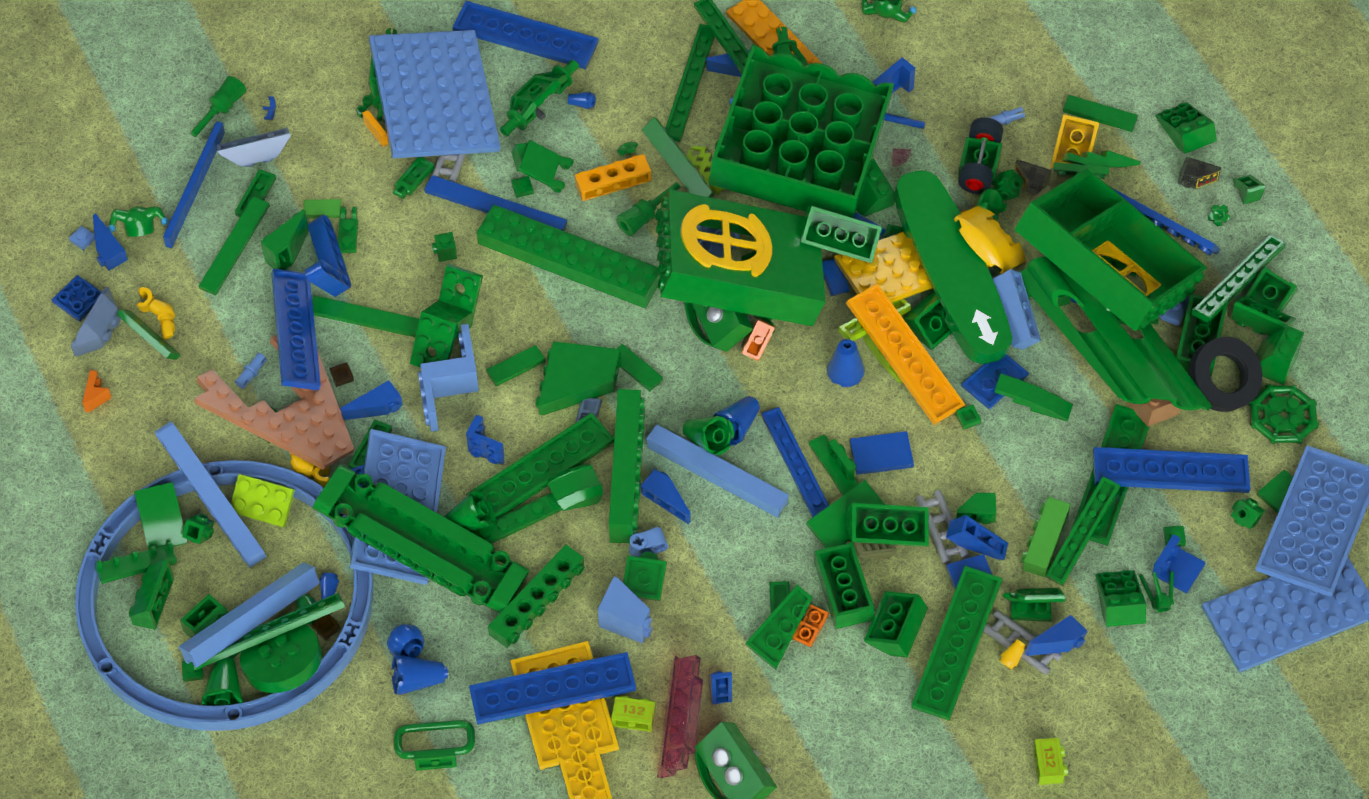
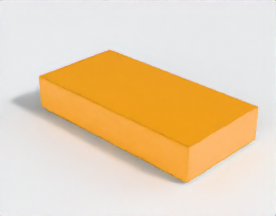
M370 111L363 112L364 124L382 147L388 145L386 131Z

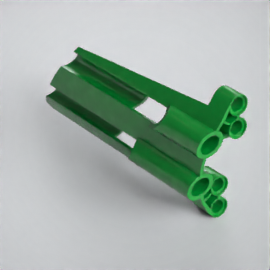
M1101 256L1114 268H1116V266L1113 264L1109 257ZM1037 257L1027 264V268L1020 271L1028 298L1032 297L1117 397L1133 404H1145L1150 402L1151 399H1162L1170 401L1172 405L1182 410L1192 411L1200 408L1207 411L1210 410L1212 407L1210 402L1150 323L1144 329L1142 327L1139 329L1144 338H1131L1108 308L1047 257ZM1067 295L1074 299L1096 330L1091 333L1077 331L1058 305V296Z

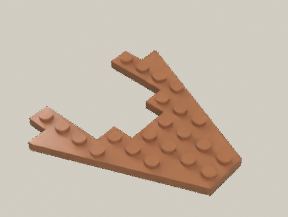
M277 335L271 338L270 343L278 351ZM318 350L321 382L319 391L292 387V390L301 399L276 413L264 400L248 408L213 369L198 376L196 382L205 391L203 394L195 397L194 403L323 470L351 455L354 451V446Z

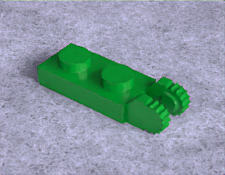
M341 207L338 231V245L341 253H357V207H352V219H346V207Z

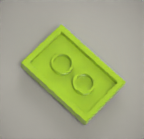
M238 474L231 506L239 515L285 527L295 489Z

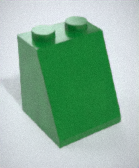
M1286 325L1262 341L1256 355L1260 361L1264 378L1281 385L1285 384L1298 357L1305 332Z

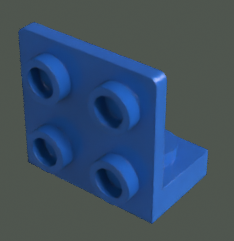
M476 415L466 432L468 452L474 457L486 458L492 464L499 463L503 465L505 463L503 443L490 439L485 435L486 426L484 425L483 417Z
M1173 534L1155 562L1153 572H1156L1158 579L1169 584L1170 572L1173 571V587L1188 593L1204 568L1205 562L1182 550L1179 546L1180 537Z

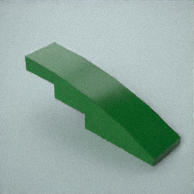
M1109 150L1101 151V155L1089 151L1084 152L1082 157L1066 153L1062 158L1063 162L1110 168L1132 167L1141 163V161Z
M1000 373L995 388L996 394L1013 398V403L1031 407L1030 411L1068 422L1073 404L1040 387Z

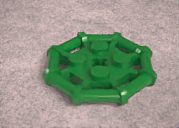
M1268 384L1249 403L1252 419L1250 425L1252 429H1256L1268 438L1272 444H1301L1302 440L1319 427L1316 412L1317 402L1298 389L1297 385L1272 386ZM1275 393H1290L1289 397H1277ZM1293 395H1295L1297 398H1299V399H1300L1302 402H1304L1305 404L1300 405V404H1299V401H1298L1297 399L1293 398ZM1267 396L1271 398L1266 405L1261 404ZM1258 410L1264 412V419H1259ZM1309 410L1310 420L1304 418L1303 411ZM1286 412L1288 415L1286 418H1283L1278 413ZM1264 425H1270L1275 432L1272 433ZM1299 426H1306L1300 433L1296 431ZM1279 433H1291L1292 435H1278V434H1279Z

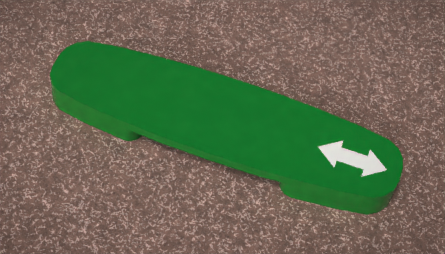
M921 170L902 175L897 182L894 193L897 212L904 233L909 239H912L925 273L946 312L944 319L948 328L965 355L973 362L988 364L1003 359L1008 353L1012 341L1009 322L985 261L975 253L959 231L962 227L960 221H954V218L961 213L946 188L933 173Z

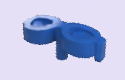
M268 96L270 107L263 106V110H268L264 120H273L276 102L274 97Z

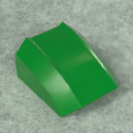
M1264 267L1246 296L1282 312L1298 288L1297 285L1284 280Z
M590 464L563 471L549 478L547 482L557 503L564 511L598 504L603 496L602 484L593 469V465Z

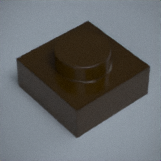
M347 362L329 368L336 387L354 381Z
M330 614L321 617L312 624L316 632L325 641L341 629L340 625Z

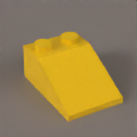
M1063 114L1050 168H1053L1054 162L1067 163L1062 161L1063 155L1066 153H1072L1081 157L1084 152L1089 151L1093 153L1100 127L1099 122Z

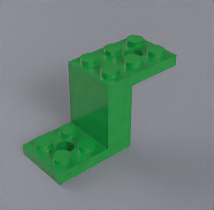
M451 264L446 265L438 301L421 312L410 359L411 365L421 368L420 364L449 360L451 358L454 341L459 337L458 333L462 332L461 325L468 324L469 329L472 327L483 275ZM458 283L464 286L465 291L463 293L458 291ZM429 347H432V348L435 349V351H436V355H435V356H432V355L429 354V352H428V348H429Z

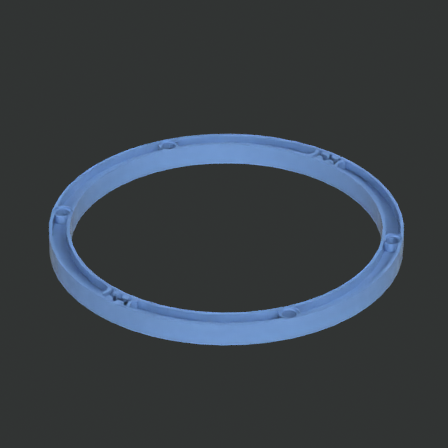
M239 460L215 461L202 464L217 486L236 485L238 474H243L295 489L293 497L313 507L316 499L324 489L316 482L299 473L272 464ZM180 470L163 476L141 488L146 489L173 482L176 497L194 491ZM134 494L125 500L103 523L84 556L78 574L75 609L80 636L93 667L105 684L125 703L153 719L182 728L207 731L247 728L278 719L307 704L326 690L351 662L361 645L372 613L374 597L373 574L353 569L354 591L348 618L336 642L321 660L319 668L308 681L286 692L273 693L263 698L234 705L203 706L181 703L149 691L124 673L106 650L98 629L96 611L100 579L95 570V563L98 560H101V562L108 561L121 539L140 520ZM321 514L339 534L351 558L354 536L348 532L346 527H337L332 519ZM233 716H239L236 719H231Z

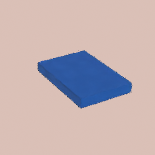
M1006 354L999 361L982 365L961 384V387L987 409H991L1004 397L995 393L1000 373L1023 381L1029 375V372Z
M907 431L850 439L853 461L856 465V475L914 467Z

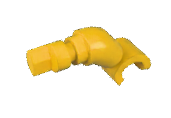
M139 288L140 296L147 300L142 303L139 302L137 304L138 309L142 312L151 311L156 315L161 324L163 340L170 339L173 336V332H175V313L173 307L169 303L155 299L148 288Z
M290 453V463L296 473L308 478L314 477V482L323 488L326 486L330 479L322 476L330 474V467L323 470Z

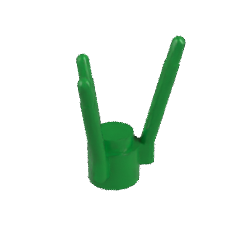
M1156 572L1152 573L1157 593L1155 598L1143 575L1139 574L1151 601L1152 609H1155L1156 612L1171 610V605H1174V572H1170L1169 596L1166 593H1161Z

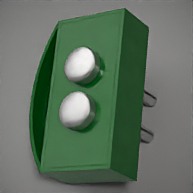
M685 302V310L690 327L694 334L706 345L727 352L753 330L750 323L753 318L750 315ZM696 314H697V316H698V318H699V320H700V322H701V324H702V326H703V328H704V330H705V332H706L708 338H707V337L705 336V334L702 332V330H701V328H700V326H699V324H698V320H697Z
M720 722L694 747L699 775L714 799L726 798L716 788L710 773L727 799H765L777 788L769 775L771 772L770 767L762 765L758 759L760 752L752 750L735 723Z

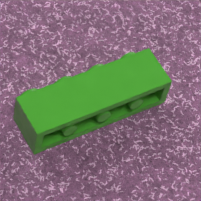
M1048 497L1046 504H1041L1039 514H1041L1040 520H1035L1033 530H1035L1034 536H1029L1027 542L1028 552L1024 551L1021 558V563H1024L1023 571L1042 577L1046 576L1069 514L1070 503Z

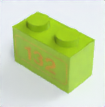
M615 696L611 717L613 727L652 732L656 702L650 699L639 700L632 699L629 696Z
M1059 738L1035 739L1033 750L1038 784L1063 783L1064 777L1068 775L1067 764H1063L1062 757H1065L1064 745H1060Z

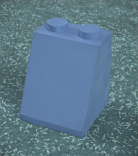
M613 577L598 608L599 627L644 643L645 638H649L653 627H651L650 609L617 577Z

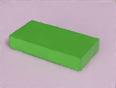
M341 199L304 200V210L306 211L307 218H318L323 214L328 218H341L342 202Z

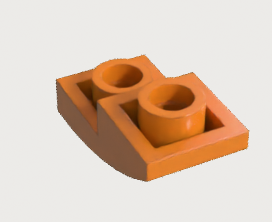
M810 605L792 639L811 648L823 628L829 612Z

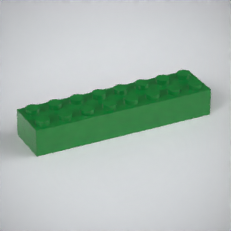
M618 389L609 512L610 543H630V537L638 533L637 521L639 520L638 505L640 503L639 489L641 486L640 473L642 469L645 397H641V390Z

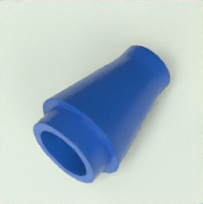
M590 91L568 95L569 105L585 109L594 108L596 97Z
M333 573L322 574V578L319 579L321 600L335 594L339 583L338 575Z

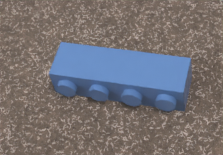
M1010 269L993 278L1012 334V347L1023 350L1041 341L1021 273Z

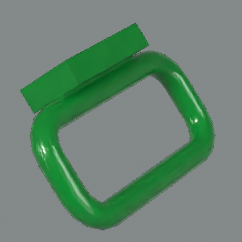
M466 720L408 724L401 726L394 733L395 753L402 759H414L416 771L457 767L456 755L467 754L475 746L474 727ZM464 728L467 731V744L462 747L404 751L402 749V736L405 733Z

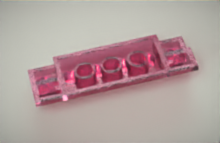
M675 655L670 668L657 778L675 776L676 771L687 769L689 754L695 752L703 679L699 677L701 658L697 655L678 658Z

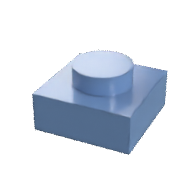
M81 226L69 237V240L84 251L95 240V235Z

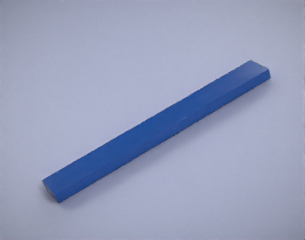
M221 122L215 123L164 233V243L168 248L173 247L217 152L216 145L220 144L224 137L225 130Z
M434 175L431 176L425 187V193L488 213L494 204L564 231L567 225L566 219Z
M777 407L763 412L761 416L812 517L827 508L829 504L780 408Z

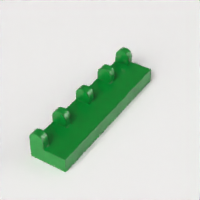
M170 541L165 546L158 548L151 546L150 550L139 553L132 551L131 555L119 558L118 556H113L112 560L104 562L98 560L95 563V570L101 584L147 572L150 564L162 560H169L170 566L177 563V558L173 552V543Z

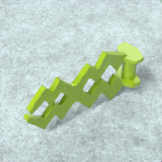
M692 146V150L700 151L698 158L703 159V161H696L697 155L691 156L690 149L687 158L694 167L700 168L699 173L709 185L710 172H705L707 168L711 169L712 162H710L712 153H705L706 147ZM709 185L717 196L720 195L721 191L725 190Z

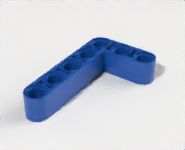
M323 214L308 224V230L318 262L305 269V274L312 284L337 297L351 288L352 285L332 223Z

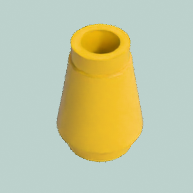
M1016 639L1000 655L999 661L1012 670L1014 666L1017 667L1026 645Z

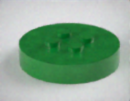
M306 624L241 651L240 665L247 681L255 689L266 693H281L299 687L315 674L322 660V648L317 636Z

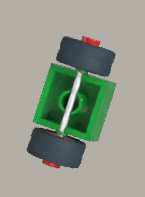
M981 117L975 119L971 124L969 137H966L959 166L958 183L963 190L972 194H982L985 189H990L991 185H995L1002 152L1003 126L992 118Z

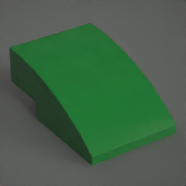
M173 482L134 491L148 550H150L151 546L156 548L165 546L170 541L173 543V547L186 544L187 539L182 537L184 525Z

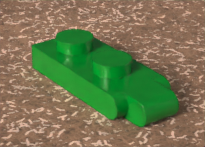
M418 157L395 183L393 194L401 199H404L406 195H412L434 170V164L422 157Z

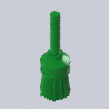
M227 76L220 89L209 99L211 103L210 111L190 132L193 137H197L216 114H227L229 109L234 106L233 103L246 93L245 85L233 76Z
M675 182L653 200L646 201L640 199L632 208L619 214L616 219L619 228L626 235L633 236L644 224L655 218L654 210L661 203L662 197L666 196L669 189L676 191L680 189L679 183Z

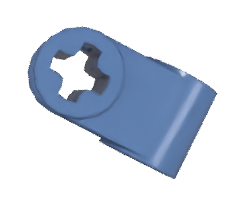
M660 527L636 533L630 537L629 553L634 557H640L644 552H663L668 548L667 541Z

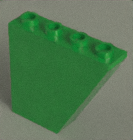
M553 341L552 348H549L547 352L548 364L544 365L543 375L545 377L540 382L539 390L541 394L536 398V408L539 409V415H546L579 404L585 399L597 398L614 392L621 362L620 349Z

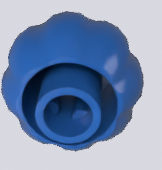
M402 624L391 631L387 640V646L392 656L403 655L416 658L424 646V636L417 626Z

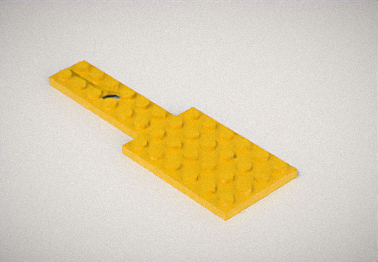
M585 641L510 660L513 674L516 676L591 660L593 656L589 642ZM605 698L525 715L539 769L542 770L560 765L569 799H612L600 755L619 750Z

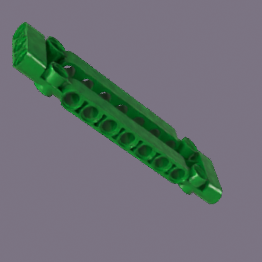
M342 464L336 469L312 509L332 519L337 527H346L348 532L357 539L453 593L463 597L467 595L471 597L474 604L485 605L499 614L513 600L530 571L521 564L511 561L506 552H495V548L491 543L384 483H372L369 475H358L355 471ZM496 561L502 562L503 565L496 563ZM477 591L483 592L484 595L477 593Z

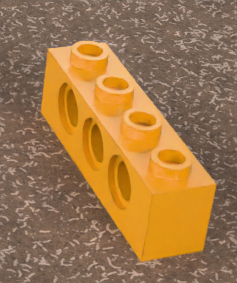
M644 154L635 155L622 161H615L612 164L598 166L595 169L575 174V185L582 202L652 181L651 169Z

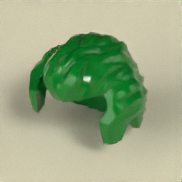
M985 189L977 201V206L994 213L992 216L994 220H998V214L1005 212L1007 209V203L1003 204L1002 194L995 189Z

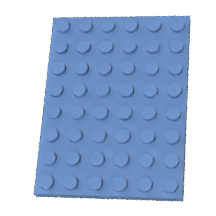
M475 30L369 35V45L392 158L500 151L499 137Z

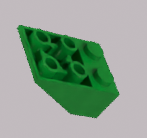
M1187 102L1180 103L1171 109H1165L1155 115L1175 146L1184 154L1217 141L1214 122Z
M304 209L299 213H295L291 219L279 225L275 231L266 235L261 240L265 262L271 268L286 270L294 264L309 233L306 211Z
M1135 570L1095 574L1106 627L1146 623V601Z
M208 594L180 620L183 632L192 638L229 612L222 604ZM240 652L235 653L229 657L234 659Z

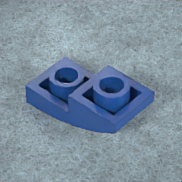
M834 259L822 261L824 281L826 280L830 296L849 292L850 289L846 278Z

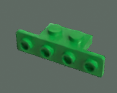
M825 434L809 441V446L842 495H845L859 485L854 478L856 465L851 458L847 457L846 450L842 444H839L836 439L829 441Z

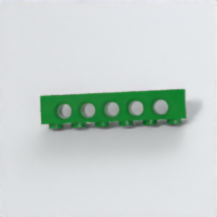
M565 544L488 625L489 635L506 648L510 644H515L520 638V634L532 626L533 620L537 616L543 615L546 606L550 602L554 603L557 600L562 589H567L572 579L584 571V557ZM554 582L555 584L548 585L547 583ZM535 596H542V598H540V599H536V598H534V597H535ZM524 609L529 610L528 612H525V613H524V612H521V611L524 610ZM510 623L516 624L515 626H508Z

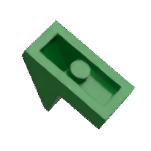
M1252 175L1233 179L1234 186L1241 191L1243 204L1261 199L1265 185Z

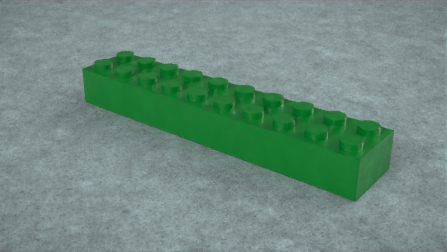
M494 204L477 231L479 245L645 309L658 288L660 275L657 274L658 267Z

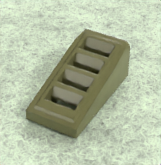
M853 542L858 558L890 559L897 551L895 545Z

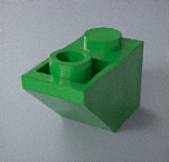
M975 493L957 509L956 518L967 515L974 521L982 524L995 522L996 493Z

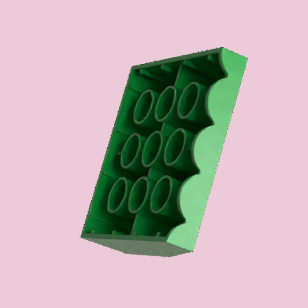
M752 44L712 157L709 185L805 211L807 206H814L854 218L892 97L894 84L880 83L874 85L870 79L857 73H846L840 76L833 68L820 63H811L804 66L797 58L784 53L768 56L763 49Z

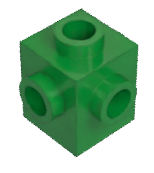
M1013 169L998 174L993 189L1002 194L1004 201L1014 199L1019 196L1024 179Z
M1244 498L1234 503L1232 506L1233 512L1230 516L1235 519L1234 522L1236 524L1251 529L1256 527L1265 510L1258 506L1256 500Z
M197 514L185 522L182 537L193 543L201 544L213 536L214 521L208 519V516L204 514Z

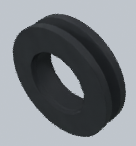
M1220 337L1203 344L1192 355L1188 367L1189 376L1212 405L1210 409L1215 411L1229 412L1246 406L1253 401L1261 388L1263 376L1260 361L1250 346L1236 338ZM1217 356H1226L1232 359L1238 366L1241 381L1239 387L1233 393H1225L1219 390L1212 382L1210 366Z

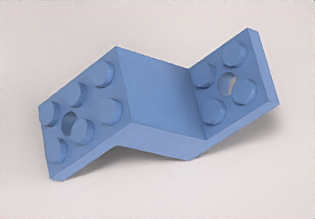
M468 324L461 325L462 332L458 333L462 358L420 364L421 372H418L423 409L426 426L430 425L431 432L439 431L434 398L479 391Z

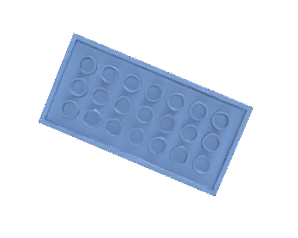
M371 429L363 474L369 475L372 483H384L437 513L446 446ZM354 537L349 568L424 585L428 583L429 578Z
M1306 445L1255 571L1332 597L1369 505V466Z
M1347 558L1332 597L1275 577H1269L1203 603L1201 607L1240 673L1369 621V591L1350 559Z

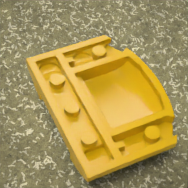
M976 206L956 216L954 221H960L962 227L959 231L969 246L989 266L992 267L995 264L1002 269L999 273L1003 274L1010 269L1013 270L1026 262L1020 242L1015 244L1012 241L1011 236L1006 234L1000 227V224L992 218L994 213Z

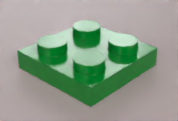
M627 556L623 583L638 598L661 601L667 561Z

